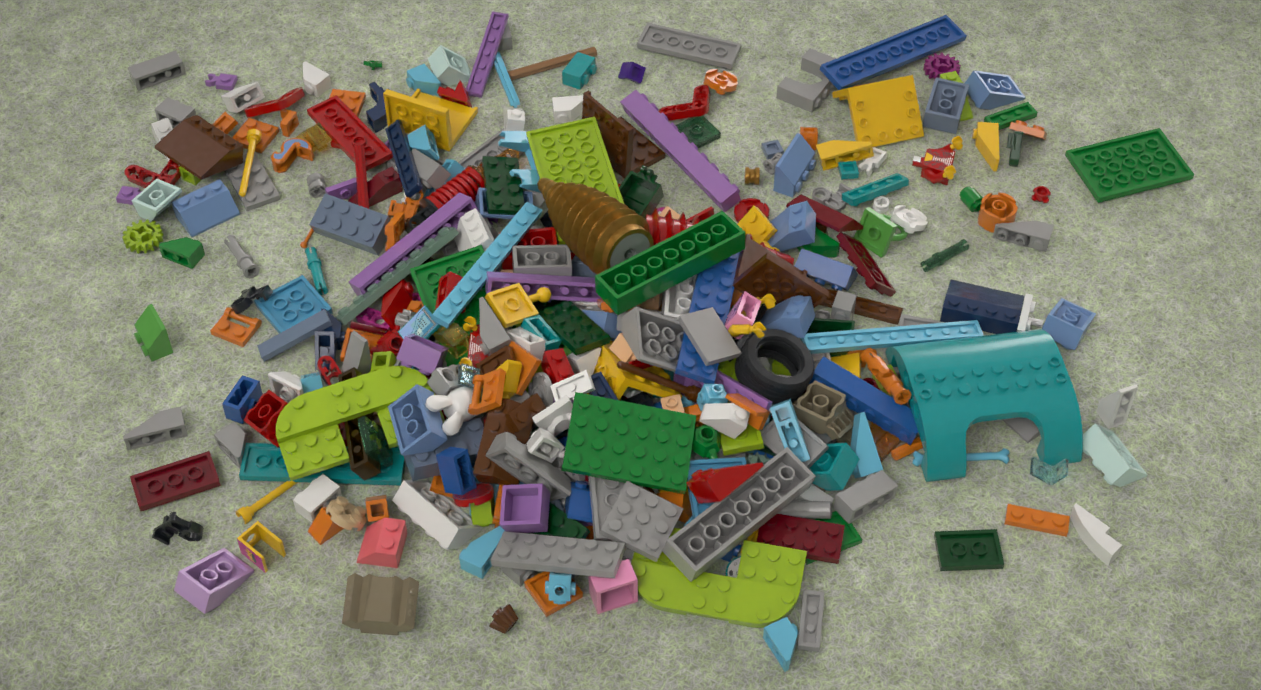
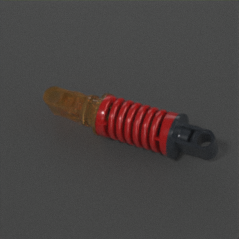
M507 148L495 156L507 157L506 154H509L511 157L518 158L519 160L520 155L517 150ZM482 162L477 167L468 165L456 177L447 181L446 184L436 189L429 196L422 198L419 201L421 211L405 222V231L410 233L415 229L412 227V221L420 225L458 193L471 197L473 202H475L478 188H485Z

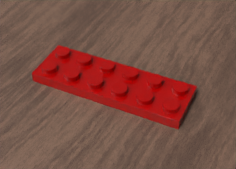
M337 95L307 109V114L354 163V146L361 144L365 147L366 171L393 158L392 151Z

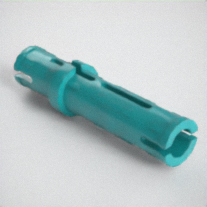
M308 247L305 250L308 260L307 266L311 270L316 291L322 295L321 289H323L324 294H327L328 288L322 273V262L318 258L317 249L311 247L312 253H310Z

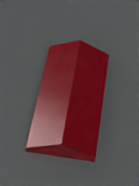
M802 194L786 205L788 208L790 205L807 201L816 213V222L837 232L863 230L864 227L855 219Z

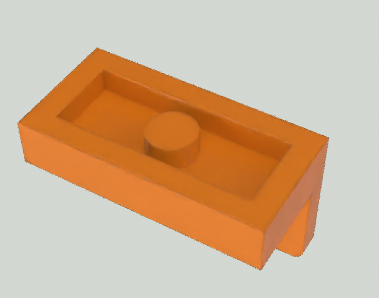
M739 393L726 394L725 398L730 400L731 403L750 412L747 424L757 430H763L770 411Z

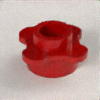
M1038 186L1033 189L1034 195L1031 196L1033 201L1049 202L1048 196L1051 195V192L1047 187Z

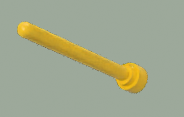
M250 129L247 132L246 138L249 145L239 190L241 197L246 195L255 147L261 140L262 134L257 129Z
M284 482L250 507L243 506L235 512L236 516H242L244 524H247L252 520L255 512L298 482Z

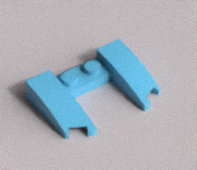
M502 131L499 135L505 138L500 139L498 145L525 152L532 169H512L509 172L510 175L522 179V183L519 185L520 188L540 192L537 185L539 176L526 137L527 131Z

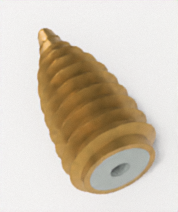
M541 178L538 181V189L546 200L548 214L555 230L568 248L593 273L599 274L654 246L646 219L638 215L634 210L629 209L624 203H620L616 198L584 184L557 183L548 178Z

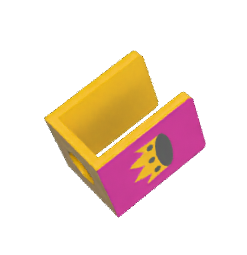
M257 521L237 538L241 553L266 573L268 569L264 556L255 550L253 546L262 539L282 557L286 556L283 541ZM254 534L252 540L247 542L248 537Z

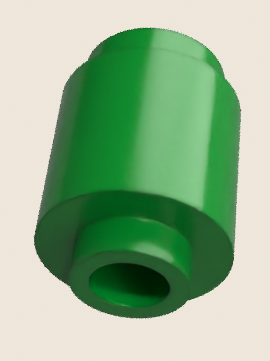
M970 186L963 188L959 194L961 201L971 212H978L983 197L975 188Z

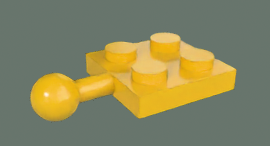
M753 206L737 225L746 234H751L752 239L758 244L764 242L766 247L780 252L778 248L772 247L768 243V240L778 230L758 207Z
M516 283L487 293L485 299L502 326L507 328L522 323L524 318L538 315L539 313L533 302H548L551 299V291L546 287H541L535 294L527 296L520 283Z

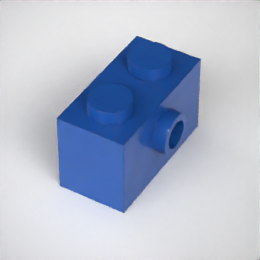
M241 376L222 403L226 419L240 424L245 423L243 419L246 417L247 412L254 408L263 395L260 381Z
M449 447L436 454L445 493L464 495L477 487L468 449Z

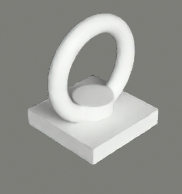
M565 395L532 417L538 427L549 431L555 437L569 428L573 403ZM562 450L557 457L563 459L565 450Z

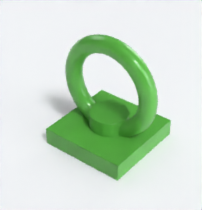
M868 207L865 208L860 220V224L864 226L863 230H856L854 238L861 241L867 249L882 258L886 255L891 241H902L908 236V233L900 225L891 222V216L879 214ZM896 228H898L901 231V233L894 234Z

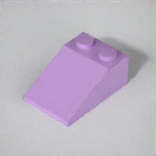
M222 548L180 570L174 591L206 614L223 603L254 573V569L227 549Z

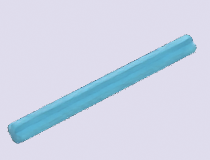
M497 52L493 64L510 106L517 108L520 105V101L500 52Z

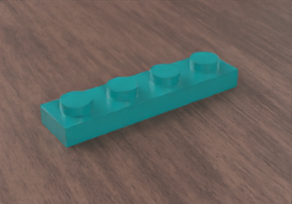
M895 173L842 193V200L851 206H858L860 203L871 201L876 197L887 195L889 192L908 186L909 179L899 173Z

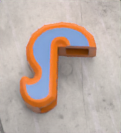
M292 138L283 142L281 152L275 151L271 155L273 170L278 173L286 172L297 156L313 161L314 154L311 143L300 138Z

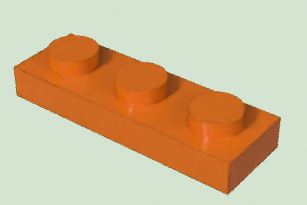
M1008 504L1004 524L1067 537L1070 516Z

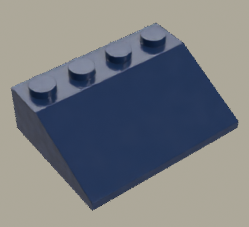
M951 279L945 296L940 322L978 320L981 330L993 334L1017 332L1024 296Z

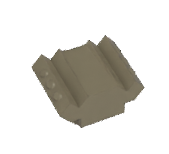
M818 381L809 384L807 392L803 393L800 398L792 403L799 421L808 429L818 434L827 433L832 440L841 438L853 427L854 416L846 406V394Z
M354 573L348 576L342 624L350 628L360 629L361 633L399 635V632H408L414 629L419 582L411 577L402 580L397 576L379 577L371 574L362 577Z

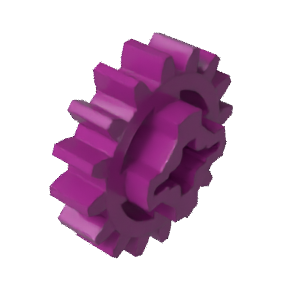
M934 53V57L929 55L928 59H925L923 70L925 75H929V79L939 78L940 74L956 71L959 75L961 65H959V60H955V57H949L950 54L945 56L943 53L940 55Z

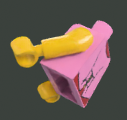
M744 291L728 314L724 324L731 337L741 339L744 334H751L752 332L758 338L763 337L765 334L762 331L767 330L761 322H756L754 325L753 323L761 304H765L767 309L773 308L776 302L772 294H766L760 299V297H754Z

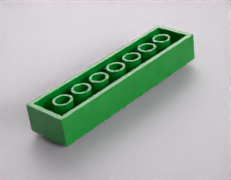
M721 211L595 275L596 293L617 315H620L744 250L746 232L724 211Z

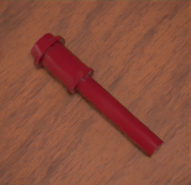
M353 321L350 322L349 329L381 336L386 334L383 332L392 331L390 327L385 329Z

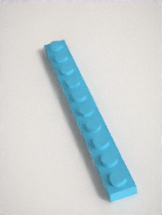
M526 202L435 310L431 320L448 329L486 283L487 271L495 272L511 253L512 246H516L542 215L543 210Z
M978 320L808 333L804 338L800 339L810 350L811 354L865 350L866 348H888L984 335Z

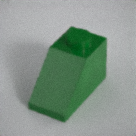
M815 227V242L799 246L797 249L799 252L801 249H805L827 258H836L839 256L840 246L837 241Z
M188 237L159 244L163 258L193 269L205 255L202 243Z

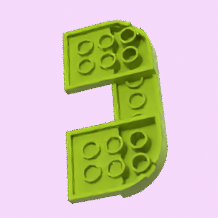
M390 366L304 393L291 400L281 411L276 423V437L290 480L293 481L350 462L338 424L363 415L377 412L389 448L399 446L388 406L417 384L434 393L427 384L429 379L413 368ZM440 410L439 413H440L442 422L444 423V422H445V419H444V416H443L442 411Z
M674 528L670 537L677 533L680 529ZM744 540L737 578L703 572L692 582L663 552H661L657 562L634 551L631 565L638 579V594L642 597L643 601L655 609L686 616L691 614L729 621L730 624L746 627L764 628L786 616L788 617L794 610L800 595L807 551Z

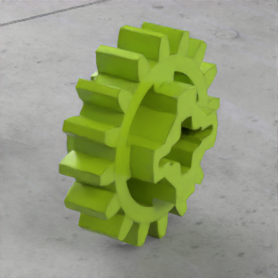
M149 219L145 222L139 220L137 224L132 222L133 226H127V231H123L124 236L122 239L126 249L130 248V252L136 250L137 254L141 251L147 253L149 249L154 251L153 247H159V242H163L162 237L164 234L160 224L156 225V221L150 223Z

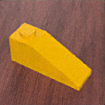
M977 122L976 129L973 128L972 139H975V146L991 169L997 172L1000 160L999 123Z
M831 140L816 145L823 171L838 167V162L860 161L874 156L871 142Z

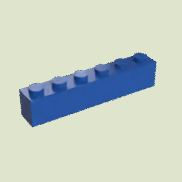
M823 356L816 366L809 384L818 381L846 394L845 401L848 409L858 414L865 412L867 420L911 445L919 433L912 410L904 404H897L894 398Z

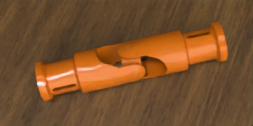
M866 348L860 355L861 361L867 364L869 371L877 378L887 393L894 397V401L897 404L903 405L907 403L911 398V392L903 387V382L887 367V363L877 355L875 349Z

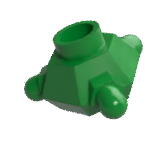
M705 424L694 429L692 451L703 458L719 459L717 454L720 451L721 434Z

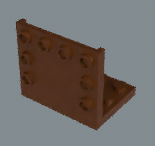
M589 90L583 93L582 119L595 116L612 169L624 179L630 171L638 173L643 165L649 167L665 158V152L624 118H617L591 96Z
M746 234L745 249L740 251L733 281L735 289L742 293L745 291L754 297H760V299L766 294H772L776 300L775 305L791 297L801 295L811 296L813 308H815L829 297L830 291L806 277L807 271L805 269L801 271L750 239L751 235Z

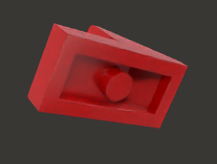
M461 80L458 82L455 90L450 87L443 88L439 86L437 93L440 98L472 108L468 93Z

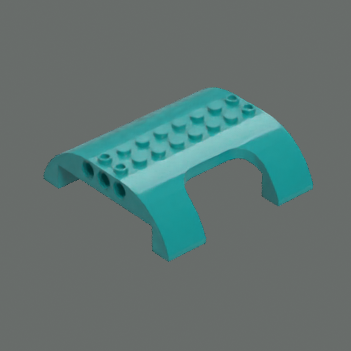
M1037 329L888 347L885 350L888 363L892 367H898L904 388L911 392V398L908 401L925 451L921 468L926 482L963 478L966 476V432L973 424L985 421L1018 417L1033 421L1041 435L1036 452L1042 467L1081 462L1083 429L1077 396L1058 346L1045 330Z

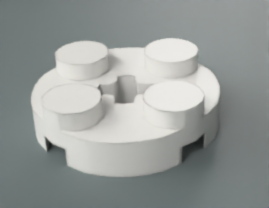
M898 205L894 208L890 220L903 227L905 232L913 234L914 231H923L928 223L926 221L927 217L921 211L915 208H911V210L905 209L906 206Z

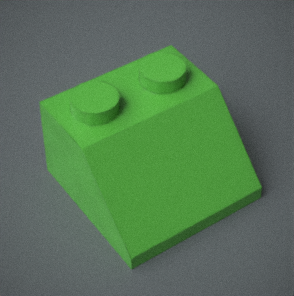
M150 304L134 324L136 329L134 337L138 344L142 343L140 347L144 356H149L151 362L172 354L173 350L167 330L153 304Z

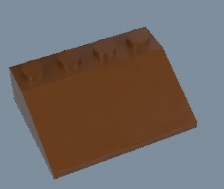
M198 115L191 116L180 122L155 145L156 150L200 180L243 163L244 145Z

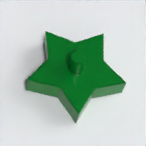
M364 61L363 65L372 67V70H375V67L382 68V61Z

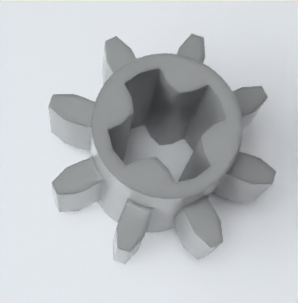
M403 309V313L396 315L395 326L399 325L401 329L415 315V312Z

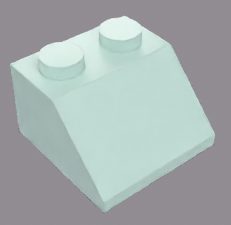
M440 45L428 58L430 68L441 84L450 86L458 84L460 80L462 83L469 81L471 72L466 59Z
M156 179L132 200V203L139 217L146 220L149 219L152 222L172 204V201L178 198L182 189Z

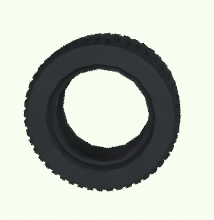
M767 329L762 331L765 335L761 338H758L753 333L742 346L740 357L736 358L735 373L739 383L772 401V405L791 399L792 403L802 396L814 375L815 365L810 350L799 338L783 330ZM758 357L771 358L780 362L789 370L791 377L777 376L767 371L760 364Z

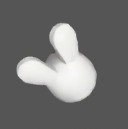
M466 386L455 388L447 396L432 395L427 398L425 403L426 407L432 412L444 411L448 419L443 423L442 428L444 433L449 436L459 432L463 422L469 421L476 416L468 413L473 389Z

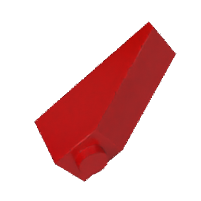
M404 279L383 294L381 317L392 330L395 327L396 315L403 313V309H407L413 299L414 289Z

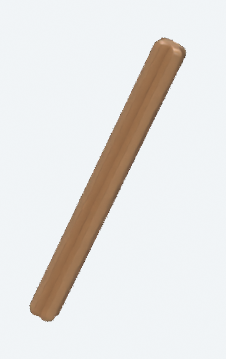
M590 47L507 72L511 81L568 65L577 52L595 57L597 56V50L595 47Z

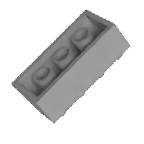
M509 432L496 435L485 455L524 484L543 483L550 491V501L570 496V478L565 475L564 471L552 466L548 461L531 454L528 451L527 445L519 442L515 435Z

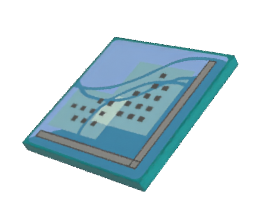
M424 305L398 333L403 340L405 336L410 334L428 339L441 325L431 320L432 312Z

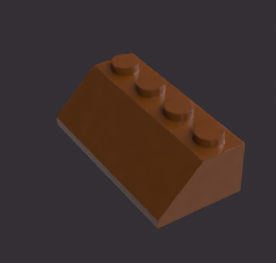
M502 398L500 407L488 411L473 474L479 482L497 485H519L520 480L485 455L496 435L504 432L515 435L519 442L527 445L531 437L534 421L515 433L505 417V414L521 403L512 399Z

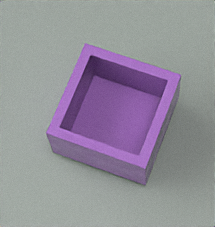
M410 334L404 337L396 359L400 360V364L409 368L414 366L419 368V372L430 375L436 368H442L449 348L418 335Z
M543 483L503 485L499 525L506 532H548L550 491Z

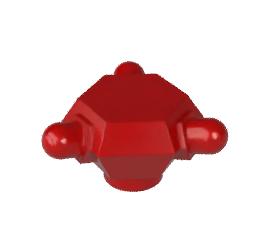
M396 325L394 330H389L377 341L376 347L370 349V354L373 356V352L391 351L397 357L403 342L402 337L398 333L400 326Z

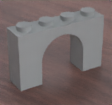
M809 48L802 57L801 70L818 76L822 81L816 84H803L785 77L777 86L776 98L813 113L816 108L821 106L822 100L829 96L831 89L836 88L820 71V66L836 58Z

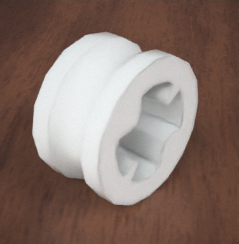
M884 196L876 197L873 202V209L878 213L887 212L890 203L889 199Z

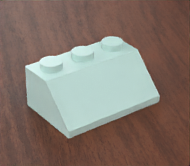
M1095 423L1083 434V452L1092 457L1093 465L1098 470H1102L1105 474L1103 478L1108 484L1122 487L1147 476V473L1114 431Z

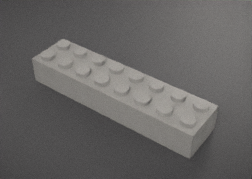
M786 447L722 501L715 502L666 540L662 552L692 582L809 489L816 476Z

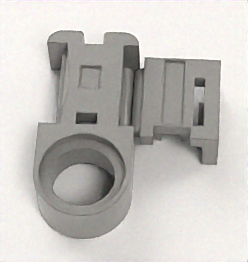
M840 183L838 191L832 195V192L817 187L812 191V199L841 213V210L846 208V202L842 200V193L850 191L852 188ZM817 194H822V195H824L825 197H823V198H818V197H816L815 195H817Z

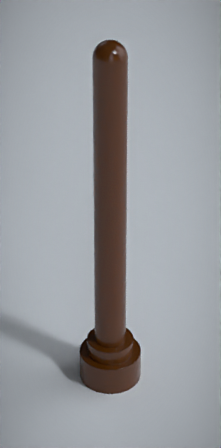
M624 361L617 362L619 369L683 393L687 400L697 402L698 393L701 391L700 387L695 385L684 386Z

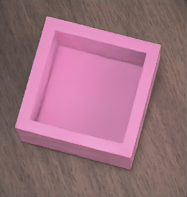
M629 559L621 561L615 579L588 576L589 594L597 614L638 602V579Z

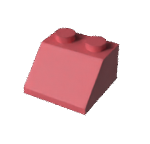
M383 518L367 526L357 563L398 568L408 534L405 520Z

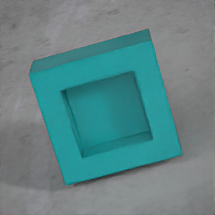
M856 161L838 162L841 180L859 178Z

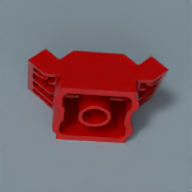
M268 390L260 397L259 402L254 408L247 412L243 421L277 448H280L276 437V423L281 411L288 403L271 390Z

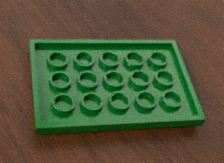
M1160 128L1066 150L1065 154L1098 203L1192 180L1194 177L1192 170Z
M575 392L561 471L623 483L629 481L639 486L685 494L696 415Z

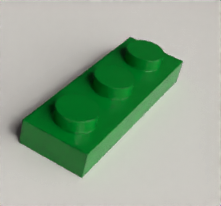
M1025 102L985 116L984 122L999 123V130L1010 127L1011 122L1015 123L1016 120L1024 122L1037 117L1038 112L1029 102Z

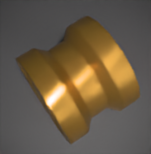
M745 167V185L749 183L759 185L760 168L750 169Z

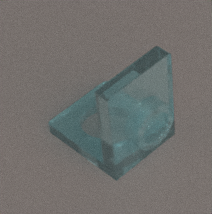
M1033 457L1031 458L1030 475L1049 485H1054L1068 476L1069 460L1064 459L1052 467ZM1063 467L1061 474L1057 476L1059 469Z

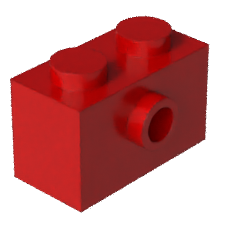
M563 348L544 351L541 368L549 376L552 385L575 375Z

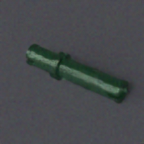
M962 239L947 249L932 254V257L920 263L921 267L927 265L923 268V271L928 272L936 266L943 265L945 261L968 250L969 244L963 246L967 241Z

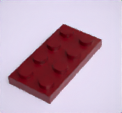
M840 232L836 236L840 242L839 246L847 252V258L850 262L856 265L858 274L865 278L866 286L871 290H877L881 295L893 296L896 293L895 289L864 244Z
M210 451L130 476L140 512L221 486Z
M776 514L759 528L756 542L807 551L806 559L839 564L845 525Z

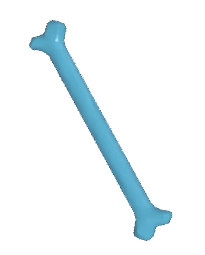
M1003 448L999 452L967 453V461L1000 460L1008 464L1009 450ZM914 451L913 465H921L924 455Z

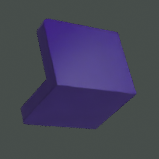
M623 62L618 78L628 79L641 84L646 67L634 62Z

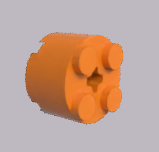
M998 192V195L989 193L984 196L979 210L978 224L985 230L994 233L996 224L1015 222L1018 209L1015 199L1006 193Z

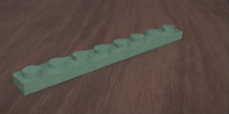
M447 226L439 230L435 238L428 239L424 243L425 246L420 250L416 249L410 254V258L399 262L395 270L384 274L381 277L382 280L377 284L374 283L369 286L365 294L355 297L350 306L340 309L335 318L342 325L349 323L411 273V268L421 265L456 237L459 232L455 227Z

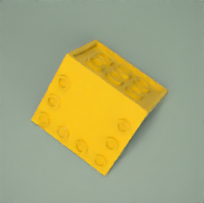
M913 75L832 92L833 99L839 98V101L848 99L856 141L871 142L872 146L876 147L924 136Z
M418 88L412 96L388 89L383 93L388 126L399 119L403 124L405 133L408 135L426 125L435 136L437 148L450 151L478 113V107L471 108L421 92V89Z
M610 340L609 344L600 347L602 349L593 375L601 371L618 400L621 399L627 387L662 398L678 394L682 398L681 393L619 369L617 362L621 360L609 349L614 341ZM652 366L644 369L670 380V376L660 367Z

